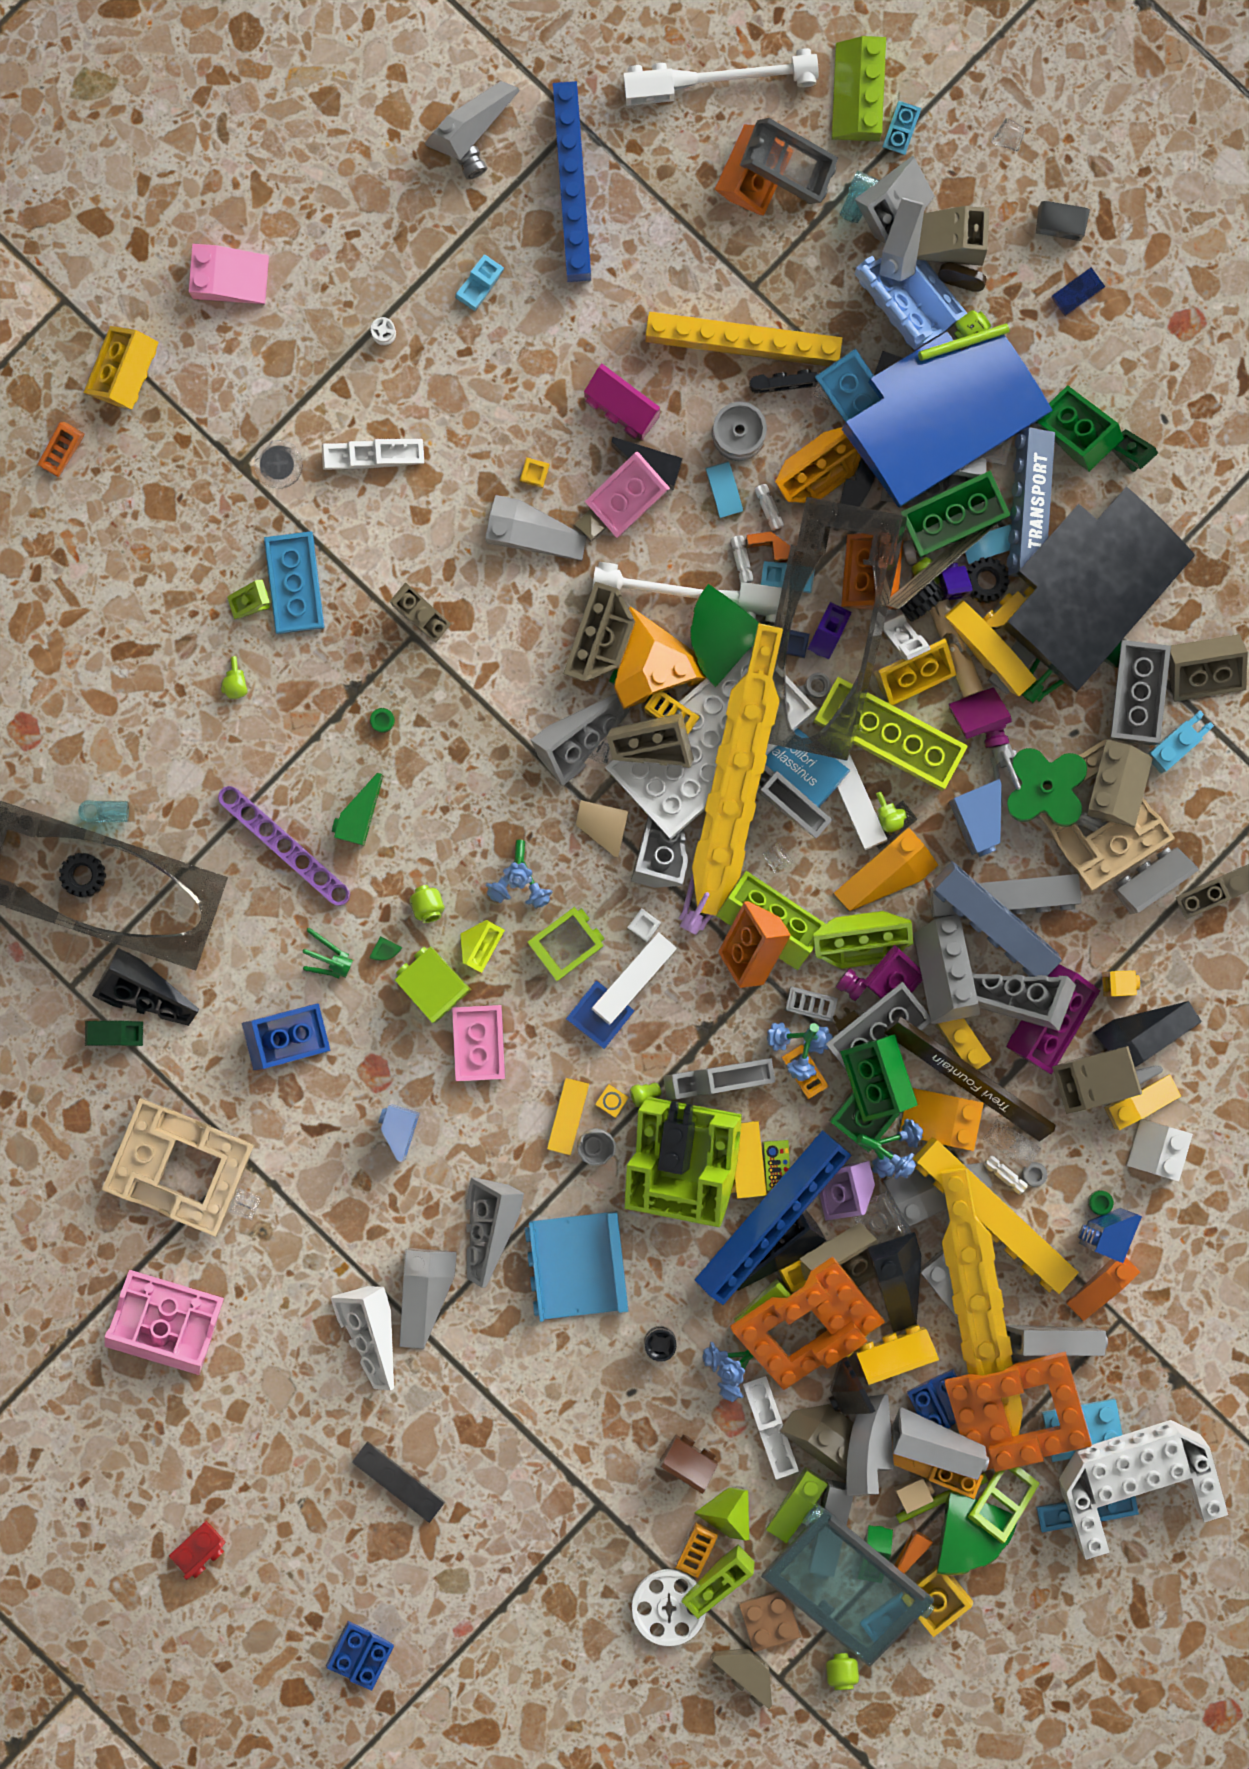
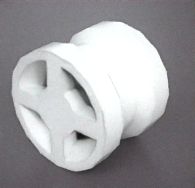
M380 317L373 321L371 333L374 341L384 346L391 344L396 338L393 322L385 317Z

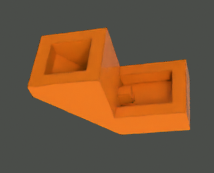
M771 531L746 536L747 548L771 545L774 562L785 563L798 561L799 552Z

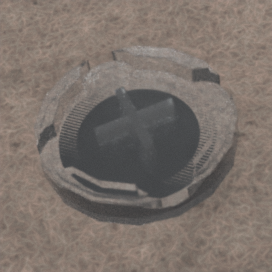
M286 440L266 442L255 455L254 467L256 475L265 485L271 488L283 489L290 487L298 481L302 473L303 460L301 454L293 444Z

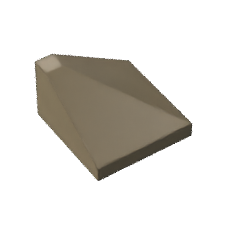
M592 509L574 524L590 542L607 528Z

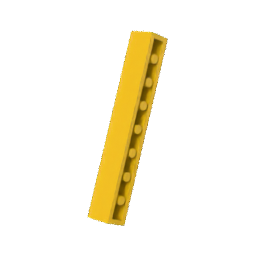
M649 312L645 342L829 367L840 359L843 337Z
M933 1137L913 1157V1160L917 1163L915 1168L924 1177L930 1175L935 1180L933 1185L943 1194L945 1192L941 1172L943 1170L966 1167ZM967 1168L975 1215L988 1229L992 1240L996 1244L1001 1241L1006 1246L1004 1251L1013 1260L1018 1257L1023 1262L1021 1267L1030 1276L1036 1274L1041 1279L1039 1284L1050 1293L1053 1290L1060 1294L1079 1272Z

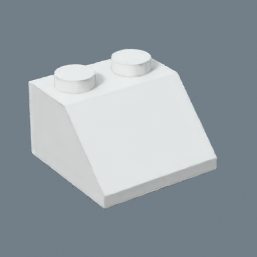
M1141 1119L1126 1166L1179 1181L1193 1134Z

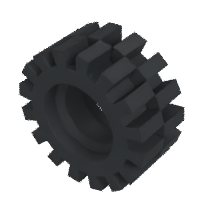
M993 557L980 558L979 561L973 562L967 570L973 590L970 593V597L977 599V602L990 603L991 601L998 600L1006 592L1010 583V579H1008L1009 571H1006V566L999 563L1000 560L998 559L993 560ZM989 571L994 574L996 584L993 588L983 589L979 586L977 579L981 572Z
M932 580L900 607V610L910 622H913L937 605V602L941 601L945 593Z
M75 853L73 856H68V859L62 863V869H59V873H61L59 881L62 882L61 886L63 889L77 897H91L94 893H98L101 890V886H104V878H106V873H104L105 867L101 864V861L87 853ZM87 866L91 870L92 877L87 884L80 885L74 880L73 875L77 867Z

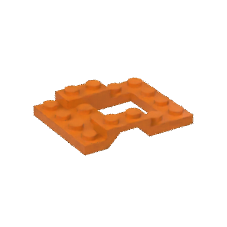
M832 1256L813 1269L804 1287L788 1298H770L730 1327L736 1337L770 1376L785 1390L822 1364L828 1369L867 1343L865 1336L885 1323V1321ZM809 1311H812L827 1328V1331L788 1356L768 1331L784 1320L790 1325Z
M1066 1351L1018 1362L1004 1371L989 1375L967 1374L945 1379V1386L959 1434L986 1447V1456L989 1457L987 1470L994 1469L995 1472L1043 1462V1457L1092 1446ZM1048 1384L1060 1426L1012 1436L1002 1398L1022 1394L1024 1389Z

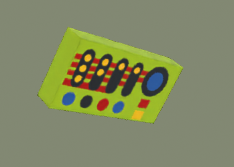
M788 1140L763 1141L767 1191H771L790 1169Z

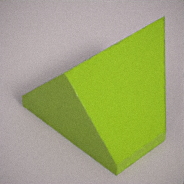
M733 1487L727 1488L694 1512L729 1538L749 1540L748 1490Z

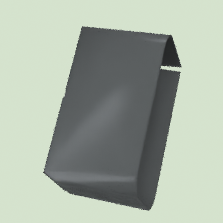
M1041 201L1038 206L1036 234L1081 241L1085 236L1090 209Z

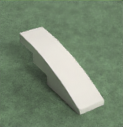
M375 439L374 441H349L348 443L321 445L323 470L424 464L423 439Z

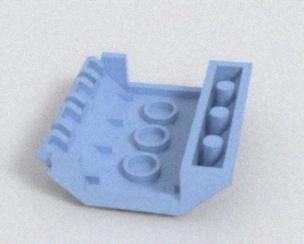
M871 256L856 267L854 274L859 279L861 286L870 293L876 305L885 312L891 324L899 330L905 342L914 351L941 336L953 327L958 319L967 314L926 260H917L915 274L902 281L879 275L882 258L875 261L874 257Z

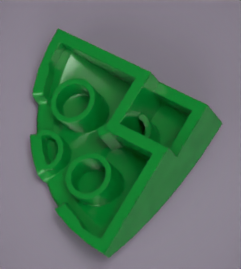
M708 584L694 607L690 638L691 645L698 659V666L709 682L716 687L753 646L759 622L723 593Z
M950 1493L946 1500L944 1524L941 1529L937 1574H967L972 1569L980 1566L984 1568L999 1557V1554L1006 1545L1010 1543L1016 1525L1005 1543L1002 1544L968 1518L969 1513L978 1501L977 1499ZM985 1503L979 1512L981 1516L1000 1531L1004 1530L1012 1516V1513L989 1503Z

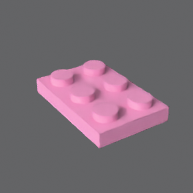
M636 452L584 502L618 538L670 488L646 460Z
M502 1005L453 1007L456 1081L505 1079Z

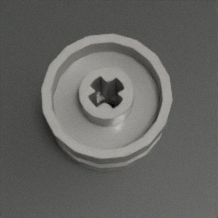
M739 401L726 405L715 417L712 432L714 446L722 456L729 460L744 461L758 454L764 444L767 430L765 417L758 408L750 403ZM738 428L740 432H744L742 434L736 433L735 429Z

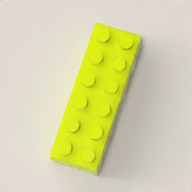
M840 677L836 678L813 723L940 791L945 790L968 747L966 744Z

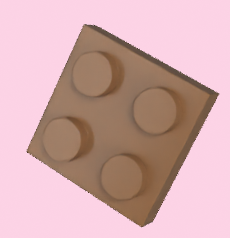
M778 1590L739 1602L754 1652L801 1638L790 1600Z

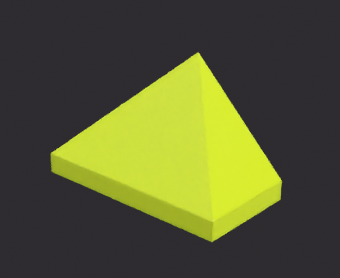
M485 920L460 933L463 963L482 973L505 930Z

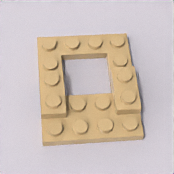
M1106 739L1079 755L1085 760L1087 765L1086 778L1081 784L1097 775ZM1044 784L1043 788L1049 790L1052 786ZM1144 797L1135 828L1109 822L1086 837L1077 824L1061 827L1053 823L1046 813L1039 815L1050 831L1051 837L1076 874L1080 875L1091 893L1175 840V837L1162 818L1151 809Z
M140 1098L102 1190L159 1211L171 1219L216 1237L255 1144L213 1128L211 1125ZM177 1141L221 1158L203 1203L159 1184Z

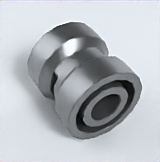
M472 146L461 160L457 159L458 163L463 165V174L466 179L476 178L488 169L485 162L479 158L480 151L477 146Z

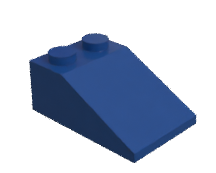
M319 1003L241 1023L253 1070L265 1069L331 1051Z

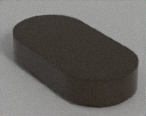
M955 263L942 264L938 272V278L942 282L972 292L982 291L987 281L986 276L982 272Z

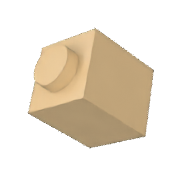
M916 1476L894 1487L907 1514L934 1501L931 1494L935 1493L930 1481L928 1479L924 1481L922 1476Z

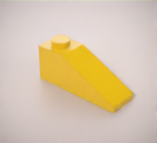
M1169 1074L1141 1088V1095L1116 1101L1105 1106L1104 1109L1114 1129L1121 1130L1181 1097L1171 1075Z

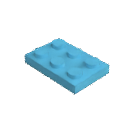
M1116 1399L1081 1404L1092 1445L1123 1435ZM1056 1409L1042 1412L1045 1429L1060 1426ZM1076 1450L1051 1455V1461L1071 1459Z

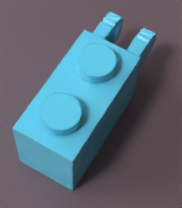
M1201 711L1197 712L1188 721L1180 724L1147 753L1153 757L1152 764L1161 774L1169 770L1203 740L1202 737L1214 727L1209 722L1198 733L1192 727L1204 715Z

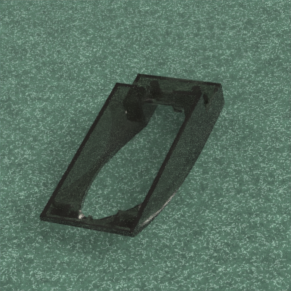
M806 497L797 545H791L774 625V627L783 628L772 677L780 701L775 723L771 727L768 744L848 760L884 627L907 521L906 516ZM831 527L873 535L869 559H863L865 565H870L873 568L875 603L860 672L844 702L829 723L816 735L802 738L796 735L791 728L786 702L787 649L798 603L810 576L826 553Z
M0 801V854L9 830L33 838H73L108 845L149 863L178 883L199 905L201 920L193 929L177 934L144 935L106 930L72 919L42 903L19 884L0 878V905L195 971L197 970L228 877Z

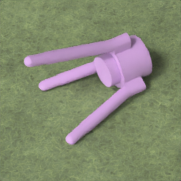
M692 873L683 911L679 919L682 920L680 927L697 935L699 929L704 930L713 915L707 914L703 920V916L700 915L709 897L708 892L704 894L695 912L690 910L688 913L694 890Z

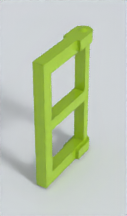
M1020 1467L1008 1469L1029 1486L1018 1505L995 1488L1005 1471L1003 1470L994 1473L973 1510L968 1515L970 1520L982 1527L1002 1544L1007 1540L1040 1484ZM990 1494L1014 1512L1003 1531H1000L979 1514Z

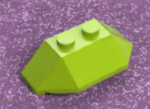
M885 911L834 917L813 933L815 956L840 969L879 964L894 945L903 951L906 947L913 944L911 920Z

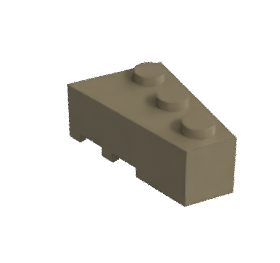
M682 713L614 727L610 729L607 735L613 760L637 763L652 762L665 766L668 764L680 765L684 768H691L694 760Z

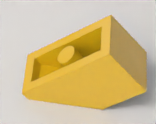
M1135 970L1102 972L1103 997L1137 995V990H1140L1139 975H1136Z

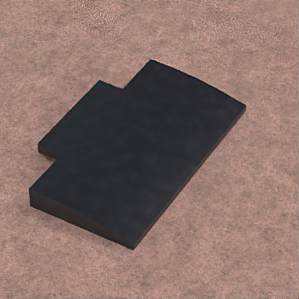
M1127 486L1098 519L1078 504L1018 571L1017 575L1031 586L1034 592L1002 628L1070 688L1077 692L1192 560L1195 554Z

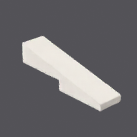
M847 747L832 753L831 755L850 770L836 788L864 850L886 842L887 837Z
M658 932L591 1009L610 1025L677 948Z
M767 1377L744 1383L743 1386L776 1481L798 1474L799 1469L788 1438L779 1432L783 1423Z

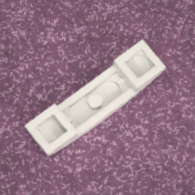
M900 608L897 610H881L874 613L886 637L903 659L909 660L930 650V646L921 635L918 636L908 624Z

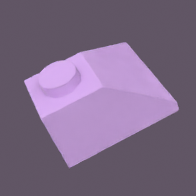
M869 1161L842 1166L819 1193L825 1221L859 1216L866 1213L875 1186Z

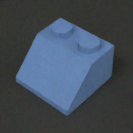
M391 1104L388 1105V1108L382 1109L378 1123L382 1124L381 1131L397 1161L403 1162L406 1160L420 1112Z

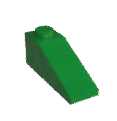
M376 773L340 813L339 819H334L332 832L335 833L334 838L365 846L384 777L381 773Z

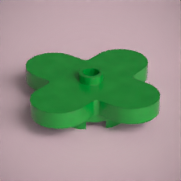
M1025 748L1020 750L1015 755L1012 766L1022 785L1020 790L1016 789L1010 794L1007 802V809L1012 818L1020 822H1028L1041 813H1046L1051 821L1058 826L1069 827L1076 824L1082 814V804L1072 790L1079 786L1086 778L1087 765L1085 760L1077 754L1066 753L1053 762H1049L1036 749ZM1049 784L1052 788L1046 790L1043 788V785Z

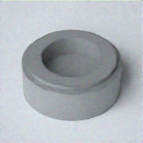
M912 540L904 541L903 549L907 564H916L917 558Z
M1030 1162L1024 1166L1022 1178L1027 1185L1039 1187L1047 1179V1170L1038 1162Z

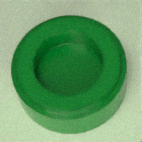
M378 708L371 714L370 724L375 731L386 733L394 727L395 718L390 710Z
M1094 1191L1088 1198L1089 1209L1097 1215H1106L1113 1208V1198L1106 1191Z

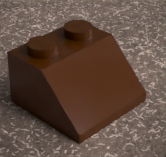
M684 1434L682 1437L675 1435L660 1458V1467L703 1494L718 1466V1462L715 1460L716 1455L706 1448H703L702 1451L693 1446L695 1442Z

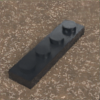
M368 1441L352 1461L353 1464L429 1523L445 1504L444 1500Z

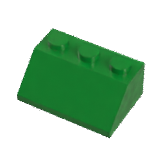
M895 1034L840 1051L863 1122L897 1114L918 1105Z

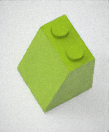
M424 946L414 955L416 960L410 966L405 963L396 972L398 977L395 981L432 1023H437L471 991V988L433 947L430 946L426 949Z

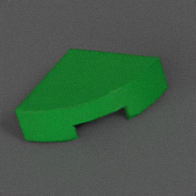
M380 936L369 958L378 961L389 960L395 957L403 947Z

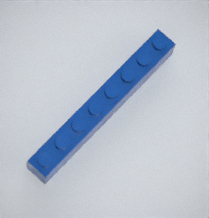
M577 81L553 83L567 282L591 281Z
M822 1130L694 1280L710 1297L724 1305L852 1155Z

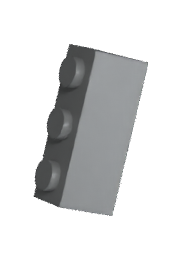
M1167 847L1156 855L1159 859L1151 864L1147 861L1136 869L1139 873L1132 878L1127 875L1117 882L1119 887L1113 891L1130 914L1139 913L1199 871L1198 867L1178 847L1171 850Z

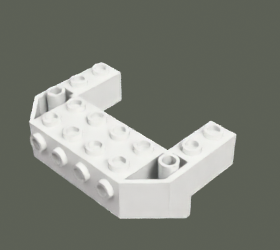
M1169 1420L1075 1451L1059 1478L1062 1497L1068 1507L1078 1546L1086 1560L1109 1553L1097 1510L1101 1506L1188 1479L1196 1510L1204 1522L1228 1515L1211 1450L1200 1434Z

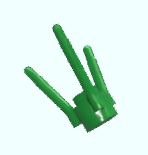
M1037 658L1029 670L1032 674H1034L1040 663V660ZM1048 669L1038 681L1036 680L1021 695L1032 704L1036 700L1040 702L1046 695L1065 682L1060 679L1042 691L1044 689L1042 683L1052 674V671Z
M307 928L309 934L339 955V957L334 955L330 959L303 949L302 952L330 964L329 969H331L304 966L303 970L333 976L337 979L340 976L346 978L353 962L352 959L348 958L349 954L341 951L311 928Z

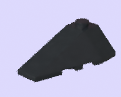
M120 948L116 950L92 995L113 1007L121 1009L123 1006L136 1008L137 1013L145 1014L146 1011L158 1014L160 1019L187 1026L191 1024L199 1011L197 1006L144 961Z
M1186 1001L1113 1019L1094 1031L1093 1034L1104 1052L1128 1046L1134 1067H1137L1202 1021L1190 1002Z
M807 1210L800 1215L740 1285L737 1291L800 1260L805 1254L826 1242L818 1224Z
M913 1232L868 1247L893 1333L917 1325L922 1255L916 1234Z
M847 1357L843 1358L837 1364L830 1387L833 1396L829 1397L833 1408L835 1411L840 1409L843 1415L871 1414L875 1412L866 1391L852 1366H850Z

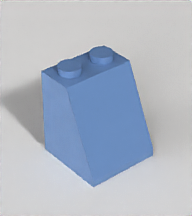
M1000 779L949 801L971 855L978 853L979 857L996 851L995 845L1000 844Z

